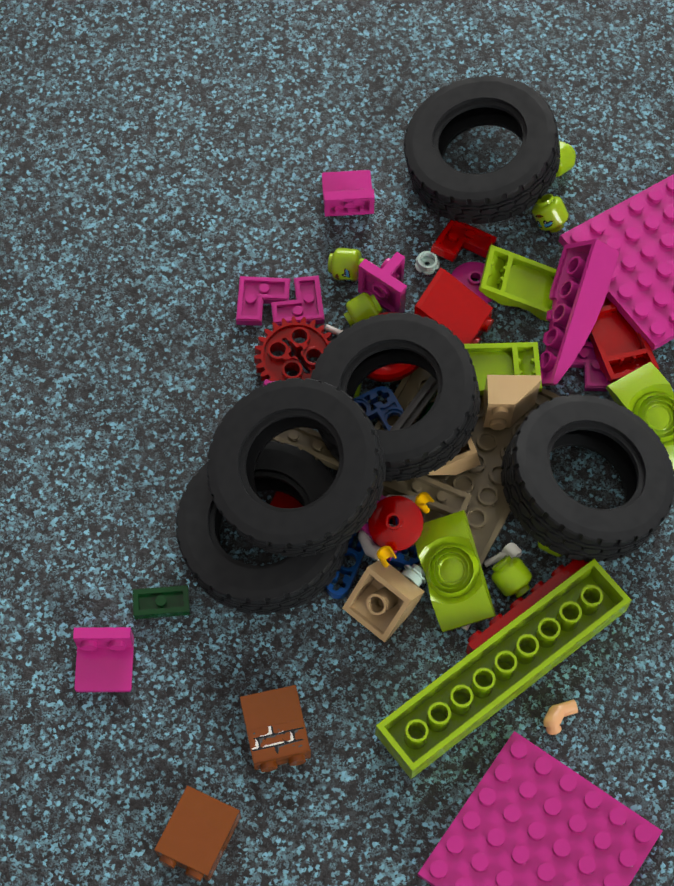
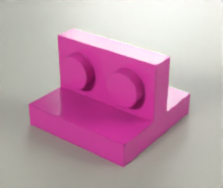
M396 252L391 259L387 258L383 262L381 268L364 259L359 265L358 292H366L369 295L374 294L382 308L388 312L403 314L405 311L407 285L403 283L405 256Z

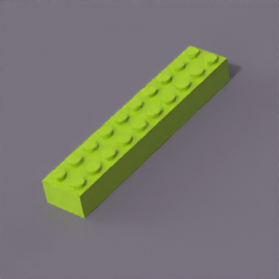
M593 559L378 723L375 735L409 778L412 779L625 613L632 600L602 566Z

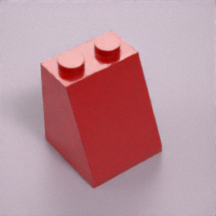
M441 267L420 297L414 310V314L435 320L439 325L443 324L463 344H480L482 340L480 336L483 332L488 333L494 322V319L491 318L493 308Z

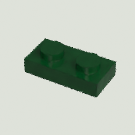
M188 585L132 589L134 619L190 615Z

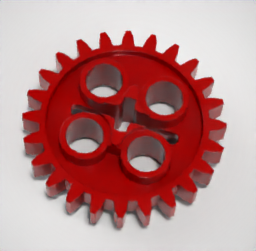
M292 316L291 323H287L282 318L281 326L273 322V331L265 328V337H258L260 345L255 346V353L258 355L254 356V362L257 363L256 372L261 373V381H265V379H269L272 382L284 381L288 378L310 379L312 370H315L314 365L316 363L309 362L308 360L312 357L319 358L320 354H323L324 349L331 342L332 333L324 334V325L316 328V320L306 324V318L303 317L299 323L296 321L295 316ZM296 338H304L306 341L297 343L294 340ZM283 340H287L290 347ZM275 351L284 352L282 356L273 355ZM303 367L310 373L306 374L303 370ZM291 370L298 372L296 376H289L286 373Z

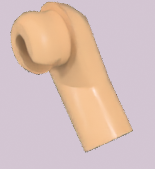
M574 699L552 705L548 709L543 725L546 727V732L549 735H557L561 732L560 724L564 717L578 713V707Z

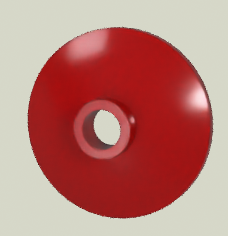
M389 496L379 501L375 511L368 520V528L372 539L380 547L390 546L393 551H402L414 545L420 538L424 526L423 515L419 507L412 500L403 496ZM397 517L399 519L398 525L390 526V519Z

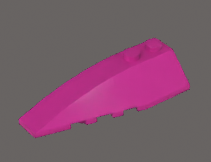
M598 239L564 245L549 295V299L553 300L552 310H548L546 320L550 322L549 331L545 332L543 336L546 351L540 357L542 386L557 385L573 364L586 343L597 321L606 295L609 292L610 281L613 271L617 266L619 251Z

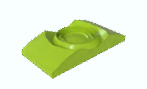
M491 244L488 249L479 291L501 305L522 308L531 312L540 320L547 321V311L552 310L553 300L549 299L557 269Z
M538 342L464 344V349H467L475 368L480 396L484 394L487 375H541ZM541 380L539 392H542V380Z
M649 362L611 383L606 389L614 402L634 412L633 414L639 416L653 429L660 438L661 443L664 444L674 470V392L671 384Z
M462 510L425 522L422 534L415 545L427 580L430 600L442 632L495 617V610L465 511Z

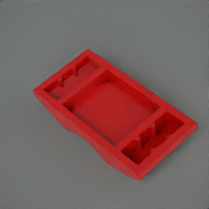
M606 297L597 321L589 335L596 360L604 376L612 383L649 362L659 370L660 368L648 342L640 333H637L617 310V307Z

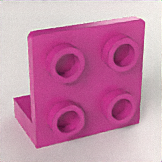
M370 170L322 173L325 217L374 214L375 196L374 189H372Z
M131 627L74 628L73 639L77 646L75 691L131 692L134 656V636Z

